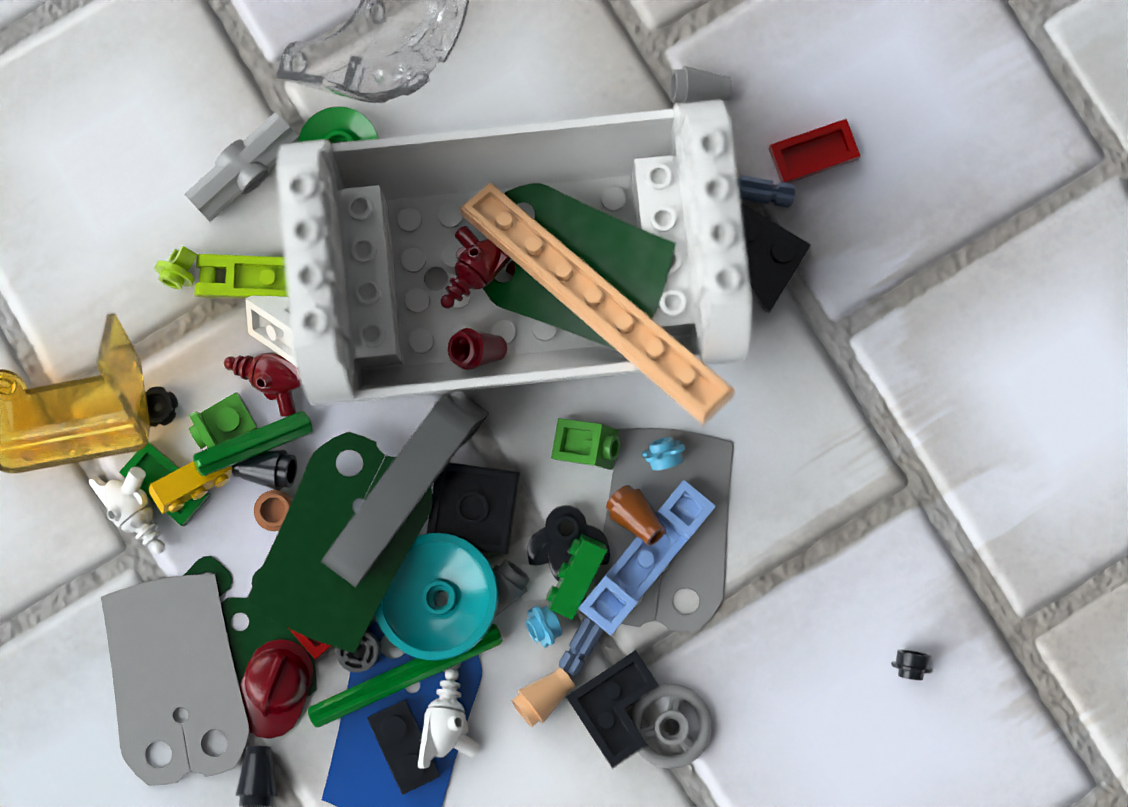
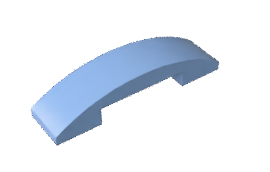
M683 480L655 514L660 523L666 528L664 536L652 546H648L642 539L636 537L578 609L611 636L716 506Z

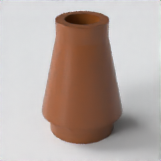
M625 485L609 498L606 509L610 512V519L642 539L648 546L654 545L664 536L666 528L660 523L640 489H633L630 485Z

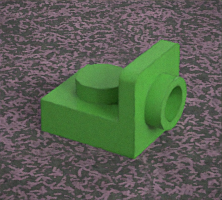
M237 392L201 413L195 411L189 415L194 424L189 428V431L200 449L210 448L259 428L240 394Z
M558 418L551 459L612 470L614 461L620 452L619 430L604 424Z

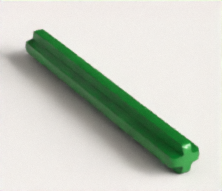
M492 624L483 639L462 655L446 660L415 658L310 706L307 709L310 721L315 728L328 724L501 645L503 642L502 635L497 625Z

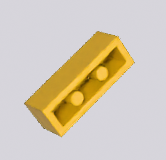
M192 461L151 483L149 494L162 514L168 511L173 513L184 506V502L192 498L197 500L203 497L208 489L214 486L219 488L225 485L230 480L233 468L229 466L210 475L201 476Z

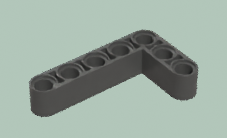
M461 391L444 394L427 414L324 556L322 563L356 588L458 449L472 438L489 412Z

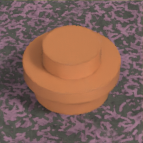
M270 490L258 497L254 505V517L257 523L268 531H279L293 499L283 491Z

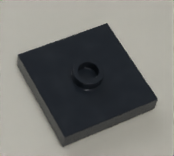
M449 462L433 485V502L428 520L427 534H450L466 540L480 551L508 555L520 472Z

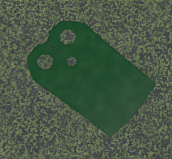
M541 183L518 186L504 193L516 204L522 202L530 204L534 209V220L648 317L653 319L663 294L676 243L612 217ZM513 261L515 273L512 279L503 283L494 278L490 284L482 288L489 299L500 308L555 326L616 350L515 261Z
M349 431L327 441L313 452L279 532L245 601L301 635L355 653L388 587L431 513L433 502L432 486L365 578L355 588L323 564L322 560L355 515L352 508L353 502L359 498L366 500L396 457L385 456L377 447L376 441ZM345 450L356 451L363 459L362 470L355 476H344L336 468L337 457Z

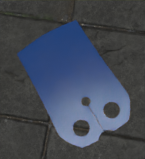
M377 621L367 629L373 632L380 642L385 636ZM381 653L379 661L372 668L363 672H350L347 689L407 663L416 657L404 653L399 658L390 659ZM479 655L463 661L457 669L459 676L455 682L461 684L460 688L457 689L461 693V697L457 698V701L465 709L466 721H468L482 678ZM441 671L420 681V688L415 693H409L404 688L341 717L321 800L337 807H442L458 750L453 748L444 757H433L441 777L402 795L367 717L406 699L423 733L425 712L428 709V705L440 697L436 692L438 689H442L440 681H447L445 672Z

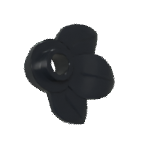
M561 505L554 508L548 514L545 527L531 536L527 546V556L530 565L537 566L549 563L553 576L559 581L560 577L557 576L563 562L568 563L572 555L569 553L570 547L575 539H580L582 534L606 545L607 552L600 565H607L609 563L610 548L604 533L599 528L588 525L584 514L578 508L571 505ZM570 520L574 524V529L570 533H562L558 529L560 522Z

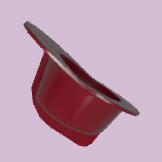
M278 639L265 643L255 651L245 670L239 688L248 719L249 732L256 737L272 739L283 736L295 726L301 715L312 685L314 670L311 658L305 649L293 641Z

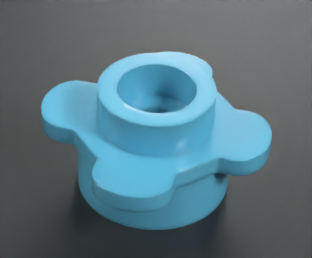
M664 437L649 443L650 448L642 452L646 461L650 462L652 470H664L683 462L681 452L685 450V445H682L680 440L673 441V437Z
M535 606L527 610L529 619L526 620V627L534 642H540L544 648L554 644V639L562 635L561 626L555 613L549 610L548 606L543 608Z

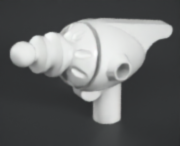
M132 467L124 482L110 480L105 483L99 477L90 479V486L108 509L107 517L118 528H121L122 531L128 533L136 532L135 538L137 540L143 539L144 542L142 544L144 546L151 544V550L155 554L163 553L165 544L157 539L160 537L161 532L155 531L158 527L157 523H151L153 517L151 502L147 494L140 489L146 476L145 471L139 467Z
M450 667L445 671L447 681H440L442 689H438L436 692L440 697L432 701L425 712L418 767L420 769L428 768L434 756L444 757L453 748L469 758L475 756L479 749V744L465 735L469 730V724L466 721L464 707L457 701V698L461 697V693L457 691L461 684L455 682L458 679L459 672L454 667Z

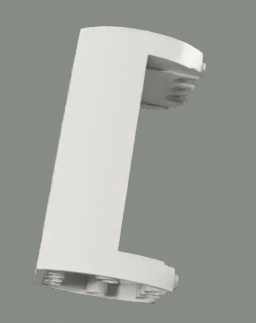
M721 100L675 104L673 109L334 144H331L329 140L283 144L279 149L276 169L292 344L304 391L308 400L314 406L642 372L619 351L566 330L496 306L483 289H469L471 294L468 297L462 295L463 300L461 302L455 299V304L452 308L446 309L441 306V297L449 294L445 288L452 286L449 280L452 277L455 279L457 277L455 273L456 252L463 246L455 238L456 231L463 226H467L479 241L488 239L461 215L460 208L490 182L503 193L518 186L541 183L612 217L676 243L663 294L652 320L706 366L742 362L747 356L750 339L751 299L731 125L727 110ZM525 202L517 204L534 219V209L530 204ZM512 259L495 277L497 281L504 283L510 280L506 275V268L513 261ZM435 269L443 270L448 275L447 285L438 291L431 290L425 285L427 274ZM471 328L503 337L507 343V353L501 360L472 370H464L450 360L447 351L448 342L459 330Z

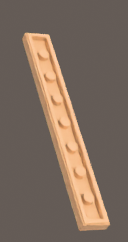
M491 182L460 208L461 215L703 425L734 397V389Z

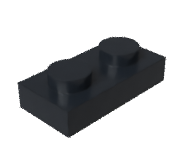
M406 699L367 717L402 795L441 777L434 758L431 760L428 768L420 769L418 767L422 732Z

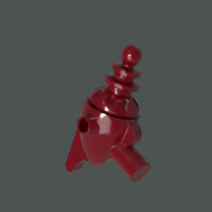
M467 226L459 228L455 233V238L463 247L459 248L456 252L455 273L457 277L456 279L452 277L449 280L452 286L445 288L449 294L442 296L440 299L441 306L446 309L454 306L455 299L461 302L463 300L462 295L468 297L471 294L469 289L478 290L490 284L511 259L489 239L479 241Z
M274 353L259 354L255 358L249 355L245 357L240 355L237 358L229 356L224 360L223 364L227 370H233L234 375L240 376L244 380L249 379L251 386L263 392L267 399H277L280 416L285 417L296 413L292 390L300 387L302 382L298 368L291 362Z

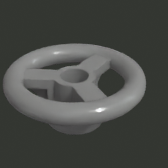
M678 684L659 685V688L635 703L630 719L645 741L658 737L663 743L668 745L681 744L687 751L678 755H663L654 751L648 745L638 753L645 760L659 767H683L695 761L708 746L712 734L711 714L704 700L693 690ZM670 696L667 711L657 717L655 724L641 728L642 718L648 706L657 699ZM683 700L687 701L698 715L700 729L697 740L688 734V721L680 713ZM668 719L678 721L679 727L674 734H667L663 730V725Z

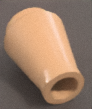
M559 667L553 673L517 690L518 695L511 702L522 718L533 727L538 722L543 724L564 697L575 688V685L567 673Z

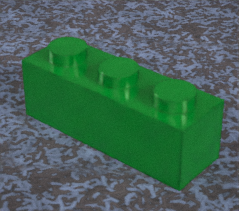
M584 534L581 535L579 540L575 539L569 550V553L572 555L568 563L563 562L557 575L560 579L556 586H551L546 596L549 610L573 620L607 552L605 544Z

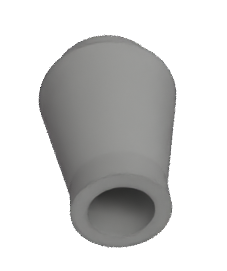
M683 66L682 70L674 69L670 78L671 102L682 104L711 100L729 101L731 96L732 81L730 76H721L688 66Z

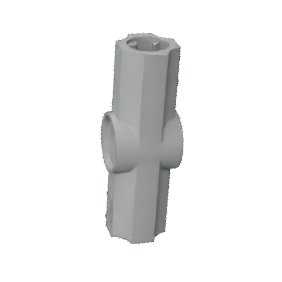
M274 112L244 141L240 139L226 147L215 161L216 166L184 195L211 222L238 196L255 190L269 175V168L277 162L281 145L298 143L299 136L281 116Z

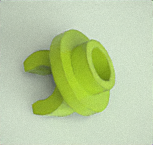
M181 246L180 250L174 249L168 261H157L154 269L160 275L159 281L177 290H181L182 286L191 287L195 278L188 270L193 265L197 254Z

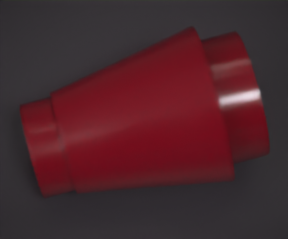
M463 328L450 338L447 351L450 360L455 365L464 370H472L503 359L507 353V343L501 336L471 328Z

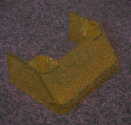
M115 313L107 314L97 357L98 369L101 375L28 389L18 374L10 370L0 369V471L12 474L135 452L147 445L151 426L141 359Z

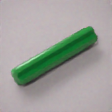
M300 411L197 452L193 455L195 468L201 476H207L309 435L313 431L311 420L305 412Z

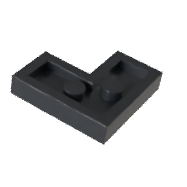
M636 650L566 696L612 769L648 746L625 710L660 687Z

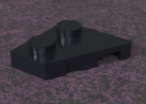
M741 203L740 212L748 282L761 302L762 309L770 313L811 244Z

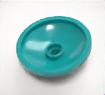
M430 533L417 536L375 612L377 622L382 632L394 646L413 657L425 660H446L462 655L483 639L494 621L499 596L495 573L481 551L464 539L444 533ZM445 591L448 594V602L444 606H438L436 596L438 593Z

